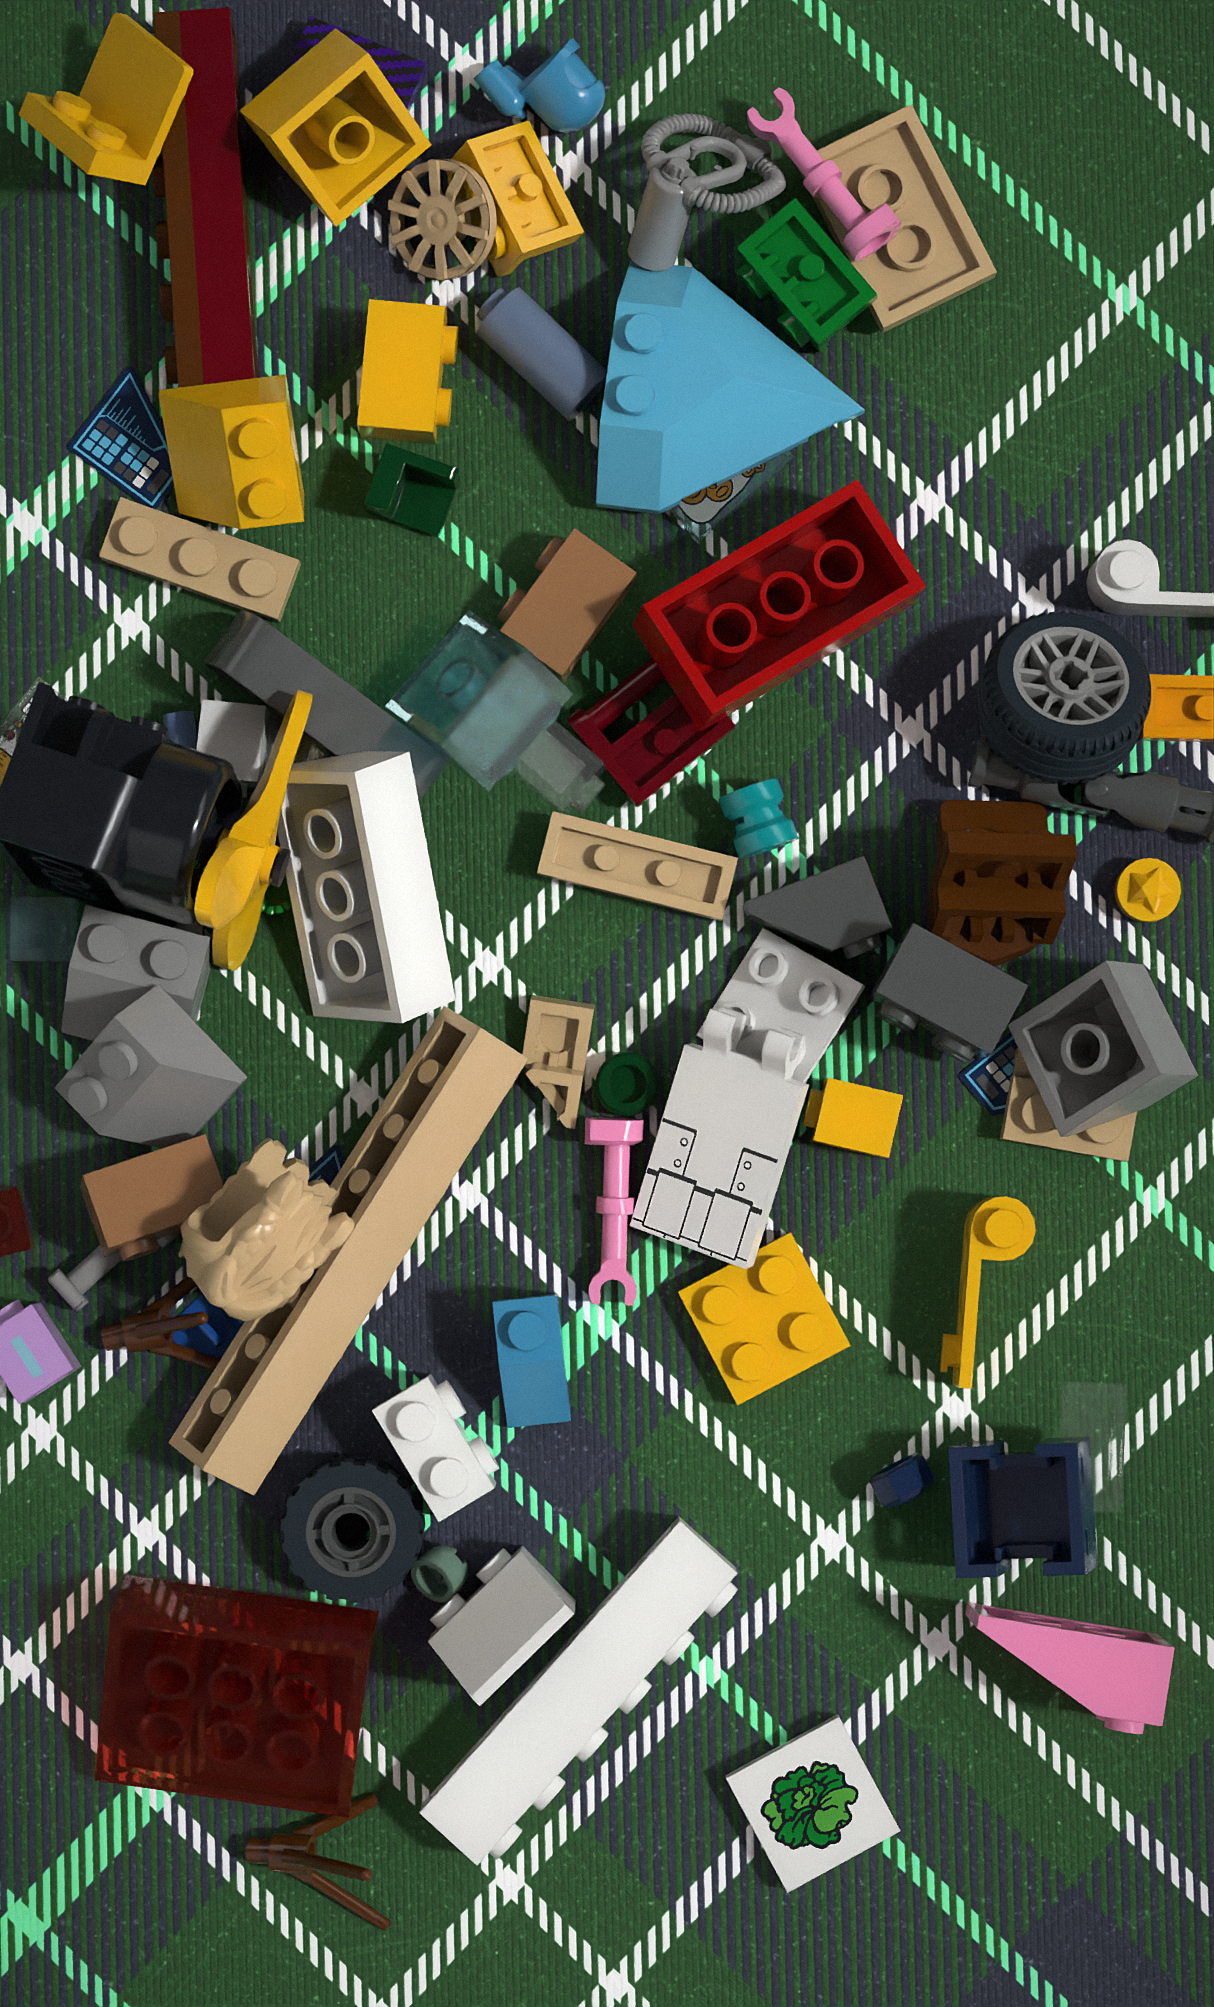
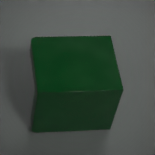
M386 443L364 502L367 512L373 516L432 537H438L443 530L460 483L459 470L453 466Z

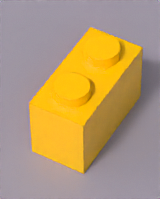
M369 299L357 427L361 438L436 444L438 426L449 427L452 389L441 387L444 364L455 365L458 326L447 325L448 319L445 306Z

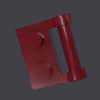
M652 656L584 712L579 708L565 719L570 729L585 747L589 749L636 808L640 807L736 727L732 720L726 716L699 732L677 695L674 694L611 745L601 731L666 679Z

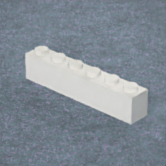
M678 1516L422 1803L419 1813L477 1866L488 1853L496 1860L499 1859L521 1834L522 1829L515 1823L527 1809L533 1805L539 1811L543 1810L564 1786L565 1781L559 1774L575 1756L584 1763L604 1742L609 1733L601 1726L619 1707L625 1714H628L646 1695L652 1685L644 1678L662 1659L670 1666L688 1648L695 1638L688 1629L705 1611L713 1618L730 1601L738 1590L731 1583L732 1579L738 1574L736 1567Z

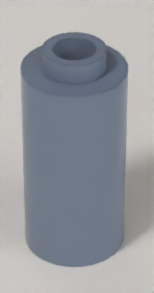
M520 287L515 288L509 294L503 288L498 289L478 310L476 316L482 323L477 330V335L568 421L573 420L585 410L604 389L607 370Z

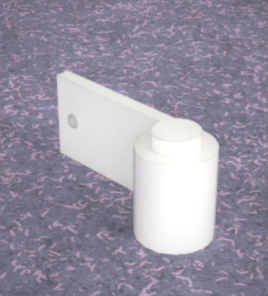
M1129 539L1114 542L1104 549L1089 569L1086 580L1088 595L1094 605L1104 612L1116 615L1214 618V593L1159 591L1160 572L1158 560L1151 549L1141 542Z

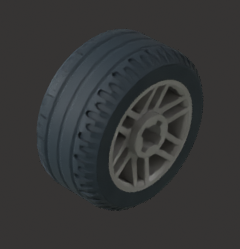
M1073 612L1040 613L1037 616L1032 615L1028 619L1024 618L1019 623L1012 625L993 645L976 692L975 707L977 721L985 741L989 742V747L995 750V754L998 757L1003 758V762L1011 764V768L1014 770L1018 769L1023 775L1028 774L1030 778H1038L1042 782L1050 781L1052 784L1057 782L1063 785L1069 782L1071 784H1077L1078 782L1086 783L1089 780H1096L1098 777H1103L1113 771L1133 750L1151 704L1150 675L1141 654L1137 653L1136 647L1131 645L1127 638H1123L1122 633L1116 632L1115 628L1107 626L1105 622H1099L1095 620L1096 618H1089L1083 614L1077 615Z

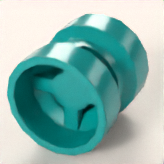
M778 778L746 786L718 799L724 818L736 822L735 830L737 834L733 843L739 860L777 849L799 839L793 820L785 817L783 811L779 810L778 806L781 804L784 795Z

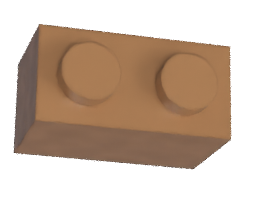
M575 528L565 541L558 536L553 538L535 564V568L542 572L528 593L520 587L517 588L498 615V619L505 623L500 630L501 640L562 684L631 591L637 579V572Z
M206 1134L84 1174L79 1186L104 1258L120 1252L123 1261H130L160 1249L157 1240L181 1232L180 1226L185 1219L199 1206L209 1203L213 1194L222 1189L224 1185Z

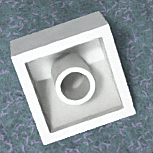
M523 1545L512 1556L502 1548L478 1571L476 1576L483 1584L466 1601L456 1593L430 1618V1621L437 1629L430 1635L428 1643L479 1706L575 1614L576 1600Z

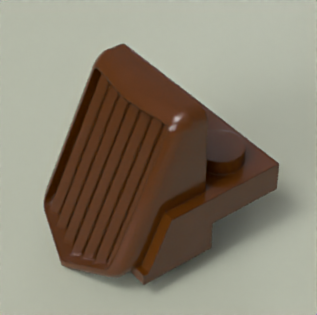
M947 800L943 802L937 817L936 865L929 882L928 931L994 967L1029 953L1038 944H1053L1066 914L1064 889L1078 857L1075 835L1053 834L1048 831L1047 813L1045 808L1039 803L981 800Z

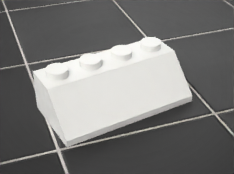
M362 751L292 764L277 833L281 851L283 848L291 850L286 870V879L313 1016L404 1023L456 1000L410 752Z

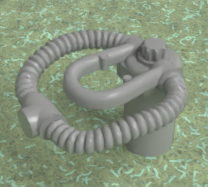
M680 113L673 116L669 115L667 118L658 120L653 124L641 141L642 155L645 159L649 177L627 248L628 256L642 268L651 271L669 270L676 262L692 206L703 207L705 211L710 209L713 213L718 210L720 214L724 212L730 214L756 208L762 203L778 196L786 187V177L780 167L771 159L772 150L769 142L759 137L753 139L747 134H739L732 127L726 126L724 123L720 124L718 120L699 114ZM696 132L706 135L697 137L668 153L660 150L661 143L672 134ZM710 151L727 157L732 166L722 169L721 166L715 165L713 172L697 176L689 168L690 164L686 160H694L695 156L699 153ZM746 167L754 173H759L765 180L752 189H748L743 193L739 192L738 194L720 195L715 193L714 195V192L708 191L715 187L736 182L743 177Z

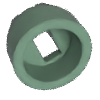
M433 1546L416 1560L411 1569V1576L418 1590L435 1602H448L463 1587L468 1577L466 1560L460 1561L455 1555L457 1549L453 1546Z

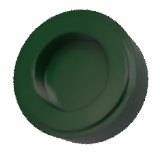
M631 1052L618 1053L608 1058L599 1068L595 1082L596 1093L602 1105L610 1112L619 1116H635L646 1111L655 1101L659 1090L658 1074L651 1062L645 1057Z

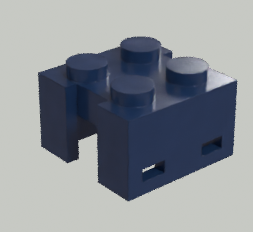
M1090 1437L1047 1438L1035 1444V1451L1005 1452L1004 1440L962 1441L948 1447L956 1578L999 1577L1012 1568L1011 1559L1047 1558L1042 1563L1043 1576L1086 1575L1098 1566Z

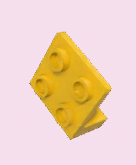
M116 12L110 20L79 97L65 91H57L54 97L27 92L18 115L85 173L146 185L179 106L186 94L193 76V68L131 17Z

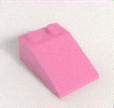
M967 1602L965 1615L977 1629L1096 1714V1719L1105 1721L1104 1727L1126 1733L1143 1734L1144 1724L1163 1726L1175 1648L1158 1634Z

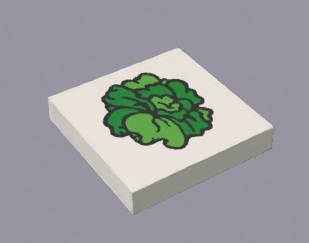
M838 1714L725 1775L787 1893L900 1832L894 1817Z

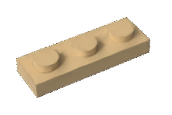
M122 497L119 499L99 554L102 561L278 623L281 621L301 566L298 559Z
M552 811L537 875L722 921L738 858Z

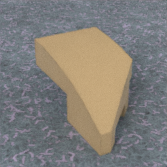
M532 995L522 1053L523 1056L528 1058L525 1064L527 1068L525 1074L535 1087L538 1086L558 1113V1118L566 1128L575 1129L595 1005Z

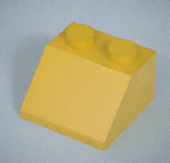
M336 28L239 110L271 155L336 227L432 145L369 53Z
M286 374L159 390V400L179 514L240 530L304 522V489Z

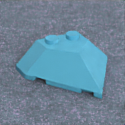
M631 260L616 306L599 428L596 505L602 508L661 514L681 504L682 499L714 483L718 486L807 442L808 437L840 421L844 424L864 414L865 409L694 267L674 265L669 270L651 271L640 267Z

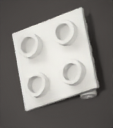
M762 928L713 1009L720 1011L721 1007H726L747 1015L735 1052L761 1061L763 1044L770 1029L779 1031V1028L782 1027L805 1035L804 1045L796 1063L792 1079L807 1083L809 1076L823 1054H825L832 1039L835 1038L838 1033L837 1031L858 1001L857 999L865 986ZM705 1021L696 1034L701 1039H703Z

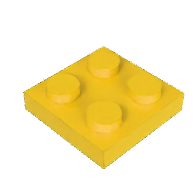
M791 1232L760 1247L753 1267L743 1269L728 1264L677 1291L737 1406L851 1346Z

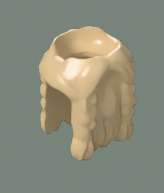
M270 1138L264 1139L257 1145L249 1161L241 1163L237 1174L227 1178L223 1188L213 1194L210 1202L199 1206L180 1226L183 1241L178 1256L180 1258L185 1257L187 1276L194 1280L210 1304L223 1308L229 1317L246 1322L263 1317L268 1313L274 1312L275 1309L283 1308L299 1286L310 1279L314 1269L320 1267L326 1261L331 1251L341 1247L349 1239L355 1225L353 1219L348 1217L346 1212H341L328 1218L332 1212V1207L328 1205L336 1196V1189L328 1185L323 1179L308 1182L309 1168L304 1161L295 1157L284 1161L287 1152L284 1145L278 1140L273 1141Z

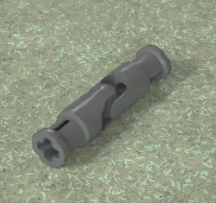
M983 733L980 734L972 762L968 787L978 789L982 783L1019 792L1023 800L1092 816L1109 815V811H1107L1109 808L1116 810L1120 816L1130 820L1136 827L1164 833L1168 828L1205 836L1206 843L1214 845L1213 792L1180 785L1178 777L1153 771L1116 775L1115 772H1120V769L1116 767L1113 772L1107 773L1103 777L1082 783L1083 797L1082 804L1069 801L1058 792V782L1056 784H1052L1050 781L1042 782L1038 778H1030V775H1023L1020 773V770L1011 768V764L1003 762V758L998 757L995 754V750L989 747V742L985 741ZM1181 806H1184L1196 810L1205 811V813L1197 814L1185 810H1180L1179 808Z

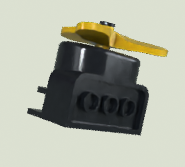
M39 682L0 787V854L24 884L134 918H139L141 911H145L182 924H193L198 921L201 925L213 928L212 955L214 964L231 971L237 970L245 960L253 943L268 885L271 882V885L279 887L288 867L291 850L283 848L281 851V847L275 845L289 773L310 713L313 694L297 689L292 697L263 775L247 807L240 816L243 796L242 787L234 767L228 760L172 742L166 738L169 729L155 721L138 716H131L130 722L116 718L113 712L107 711L102 705L77 696H69L68 701L61 700L57 697L52 686Z

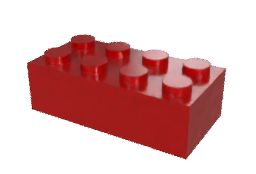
M857 479L644 604L632 626L699 732L909 608L926 588V585Z

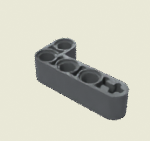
M240 611L203 661L219 676L243 693L256 698L282 719H284L287 708L297 689L313 694L311 709L303 734L333 757L362 751L410 752L418 801L422 799L449 762L441 753L253 613Z

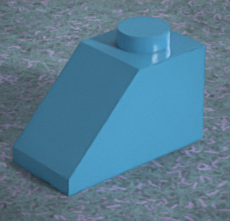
M558 1293L494 1300L492 1302L507 1427L571 1421Z

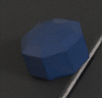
M916 1452L870 1476L871 1480H869V1483L882 1506L894 1507L909 1503L921 1496L931 1487L935 1477L924 1456Z

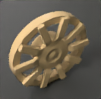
M453 159L427 160L406 171L401 176L402 179L397 185L392 200H388L392 246H396L399 254L408 264L409 269L424 277L435 280H450L470 274L486 259L496 234V208L487 184L470 166ZM440 170L455 173L444 194L441 189ZM427 173H429L430 196L418 182ZM464 180L476 195L466 201L457 195ZM410 192L421 203L419 208L406 204ZM477 207L480 208L482 217L481 228L471 225L470 210ZM405 215L416 218L417 225L406 229ZM421 234L423 239L415 251L409 239ZM467 235L479 239L471 255L467 253L460 243ZM432 245H435V267L424 261ZM447 245L450 246L461 264L459 266L447 269Z

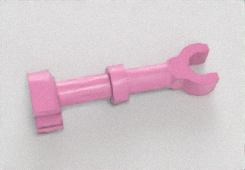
M780 87L773 91L774 102L782 111V115L774 121L764 120L754 107L747 111V120L751 131L759 138L774 141L779 147L783 148L806 177L803 181L805 188L813 198L821 196L847 229L842 245L853 257L854 261L858 262L869 257L896 237L895 232L901 228V221L886 203L880 204L866 214L839 180L843 173L833 160L825 162L802 133L799 124L795 120L793 98L787 91Z
M617 1117L585 1118V1144L604 1145L603 1196H597L596 1213L602 1214L601 1269L592 1277L589 1284V1298L592 1304L600 1305V1289L608 1280H618L625 1287V1305L633 1306L637 1296V1285L634 1277L626 1270L628 1214H633L635 1209V1197L629 1196L630 1145H635L643 1140V1119Z

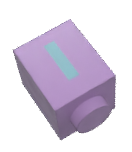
M18 1299L0 1310V1376L18 1404L28 1402L82 1367L41 1302L24 1308Z

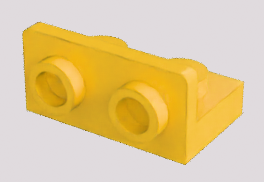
M529 120L469 139L451 158L474 169L485 181L492 194L496 208L497 225L495 239L486 259L490 260L498 277L511 274L525 259L574 243L584 233ZM446 171L448 184H450L455 173ZM464 180L457 195L466 201L476 195ZM477 207L470 210L471 224L481 228L482 217L480 208Z

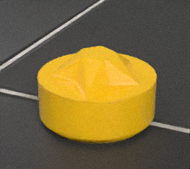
M1144 858L1134 861L1121 871L1115 883L1114 893L1118 907L1128 918L1140 923H1152L1165 918L1176 908L1181 895V885L1176 872L1167 863L1159 859Z

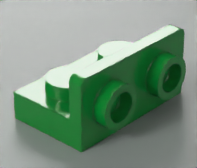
M796 198L790 201L737 247L738 259L743 265L736 270V273L757 299L761 300L768 294L783 311V314L777 318V321L799 348H802L809 342L818 353L822 352L829 346V339L877 299V293Z

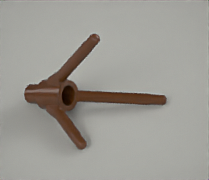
M188 1276L161 1298L143 1308V1312L125 1315L122 1323L103 1326L101 1331L102 1342L107 1351L128 1348L132 1353L150 1350L151 1353L174 1357L214 1371L221 1360L218 1357L177 1344L173 1339V1332L203 1325L208 1321V1315L205 1312L188 1313L175 1317L169 1316V1309L197 1286L194 1280Z
M372 1793L314 1823L295 1828L292 1834L276 1832L272 1838L250 1837L246 1846V1860L248 1863L269 1865L271 1872L289 1873L290 1876L310 1884L381 1930H386L390 1926V1920L317 1872L321 1871L361 1881H369L372 1878V1871L369 1868L317 1855L316 1841L318 1836L379 1804V1797L376 1794Z

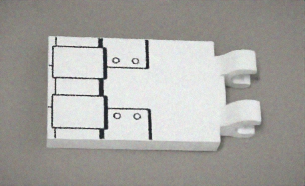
M721 1007L720 1011L713 1008L710 1009L703 1028V1047L694 1043L684 1045L630 1226L747 1269L754 1265L809 1088V1084L792 1079L796 1063L804 1045L805 1035L782 1027L779 1028V1031L770 1029L763 1044L761 1061L735 1052L747 1015Z

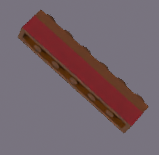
M230 7L153 12L155 34L151 35L193 68V76L162 146L163 158L157 159L152 169L156 198L166 197L167 221H157L156 223L160 260L170 259L171 283L161 284L160 286L164 322H174L175 346H165L164 351L168 385L178 384V388L259 378L242 115L239 111L241 110L237 40L234 19Z

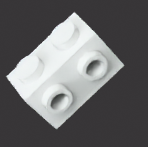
M429 1374L372 1410L438 1522L495 1488L496 1481L491 1473L500 1469L499 1465L480 1435L470 1440L458 1420L459 1417L466 1414V1410L447 1380L437 1385L433 1376Z

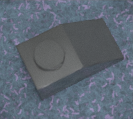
M865 856L745 901L742 906L747 919L828 955L843 949L847 960L882 947L879 935L888 932L892 928Z

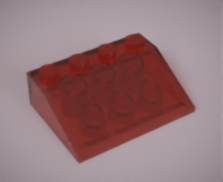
M124 1574L110 1613L94 1781L349 1818L379 1611Z

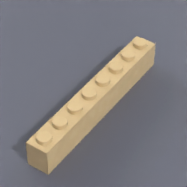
M443 1006L331 1184L337 1193L328 1205L332 1207V1212L328 1218L338 1213L346 1212L348 1217H351L355 1223L354 1230L349 1239L341 1247L331 1251L326 1261L320 1267L314 1269L310 1279L299 1286L283 1308L275 1309L274 1312L268 1313L263 1317L243 1323L168 1442L201 1470L253 1496L255 1495L336 1364L342 1358L363 1321L376 1304L380 1294L402 1259L411 1248L429 1216L445 1194L446 1189L473 1146L479 1140L480 1135L513 1086L528 1058L481 1027Z

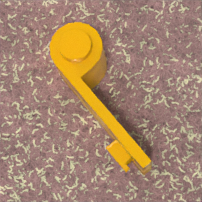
M1007 1196L985 1198L976 1203L966 1217L956 1334L943 1333L940 1372L947 1373L948 1366L953 1367L952 1385L958 1388L972 1389L982 1259L996 1261L1013 1260L1024 1254L1034 1240L1036 1232L1034 1217L1029 1208L1017 1199Z

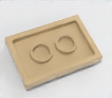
M912 104L817 150L825 162L833 160L843 173L839 180L866 214L880 204L886 203L901 221V228L895 232V238L869 257L856 262L842 245L847 229L821 196L813 198L839 250L877 293V299L868 307L881 333L995 278L997 271ZM800 171V173H801L803 179L805 180L806 177H805V176L802 174V172Z

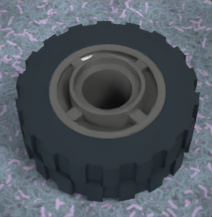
M356 1455L355 1458L340 1456L332 1458L330 1462L324 1465L321 1463L313 1468L305 1478L301 1479L285 1505L284 1515L281 1518L280 1530L283 1531L281 1545L284 1555L287 1554L291 1562L289 1565L295 1576L299 1575L306 1582L304 1586L312 1592L317 1590L325 1594L326 1599L336 1602L338 1599L350 1600V1603H361L365 1598L373 1597L376 1599L385 1595L387 1590L393 1586L396 1588L405 1579L410 1569L413 1568L424 1540L425 1514L422 1515L420 1505L422 1502L417 1491L413 1492L408 1485L410 1482L402 1472L398 1474L391 1469V1464L383 1460L379 1462L368 1459L369 1456ZM346 1513L359 1514L367 1520L370 1526V1537L359 1544L348 1543L339 1536L336 1529V1520Z

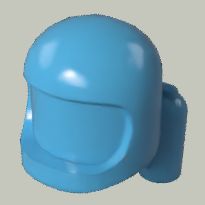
M571 38L563 48L557 50L528 77H525L510 65L503 67L496 59L473 78L501 114L514 116L522 120L528 114L526 112V105L528 104L552 130L564 133L578 131L590 124L602 109L606 95L602 81L600 79L597 80L575 53L581 46L574 38Z

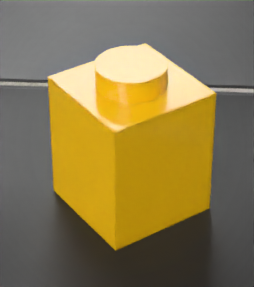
M833 1078L824 1079L822 1090L810 1089L802 1125L813 1128L811 1142L886 1159L890 1155L903 1095Z

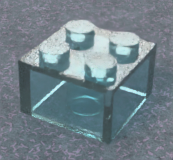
M468 610L385 707L409 730L439 752L448 763L489 792L499 779L504 778L514 769L518 757L538 734L555 722L559 716L560 709L571 698L573 693L525 646Z

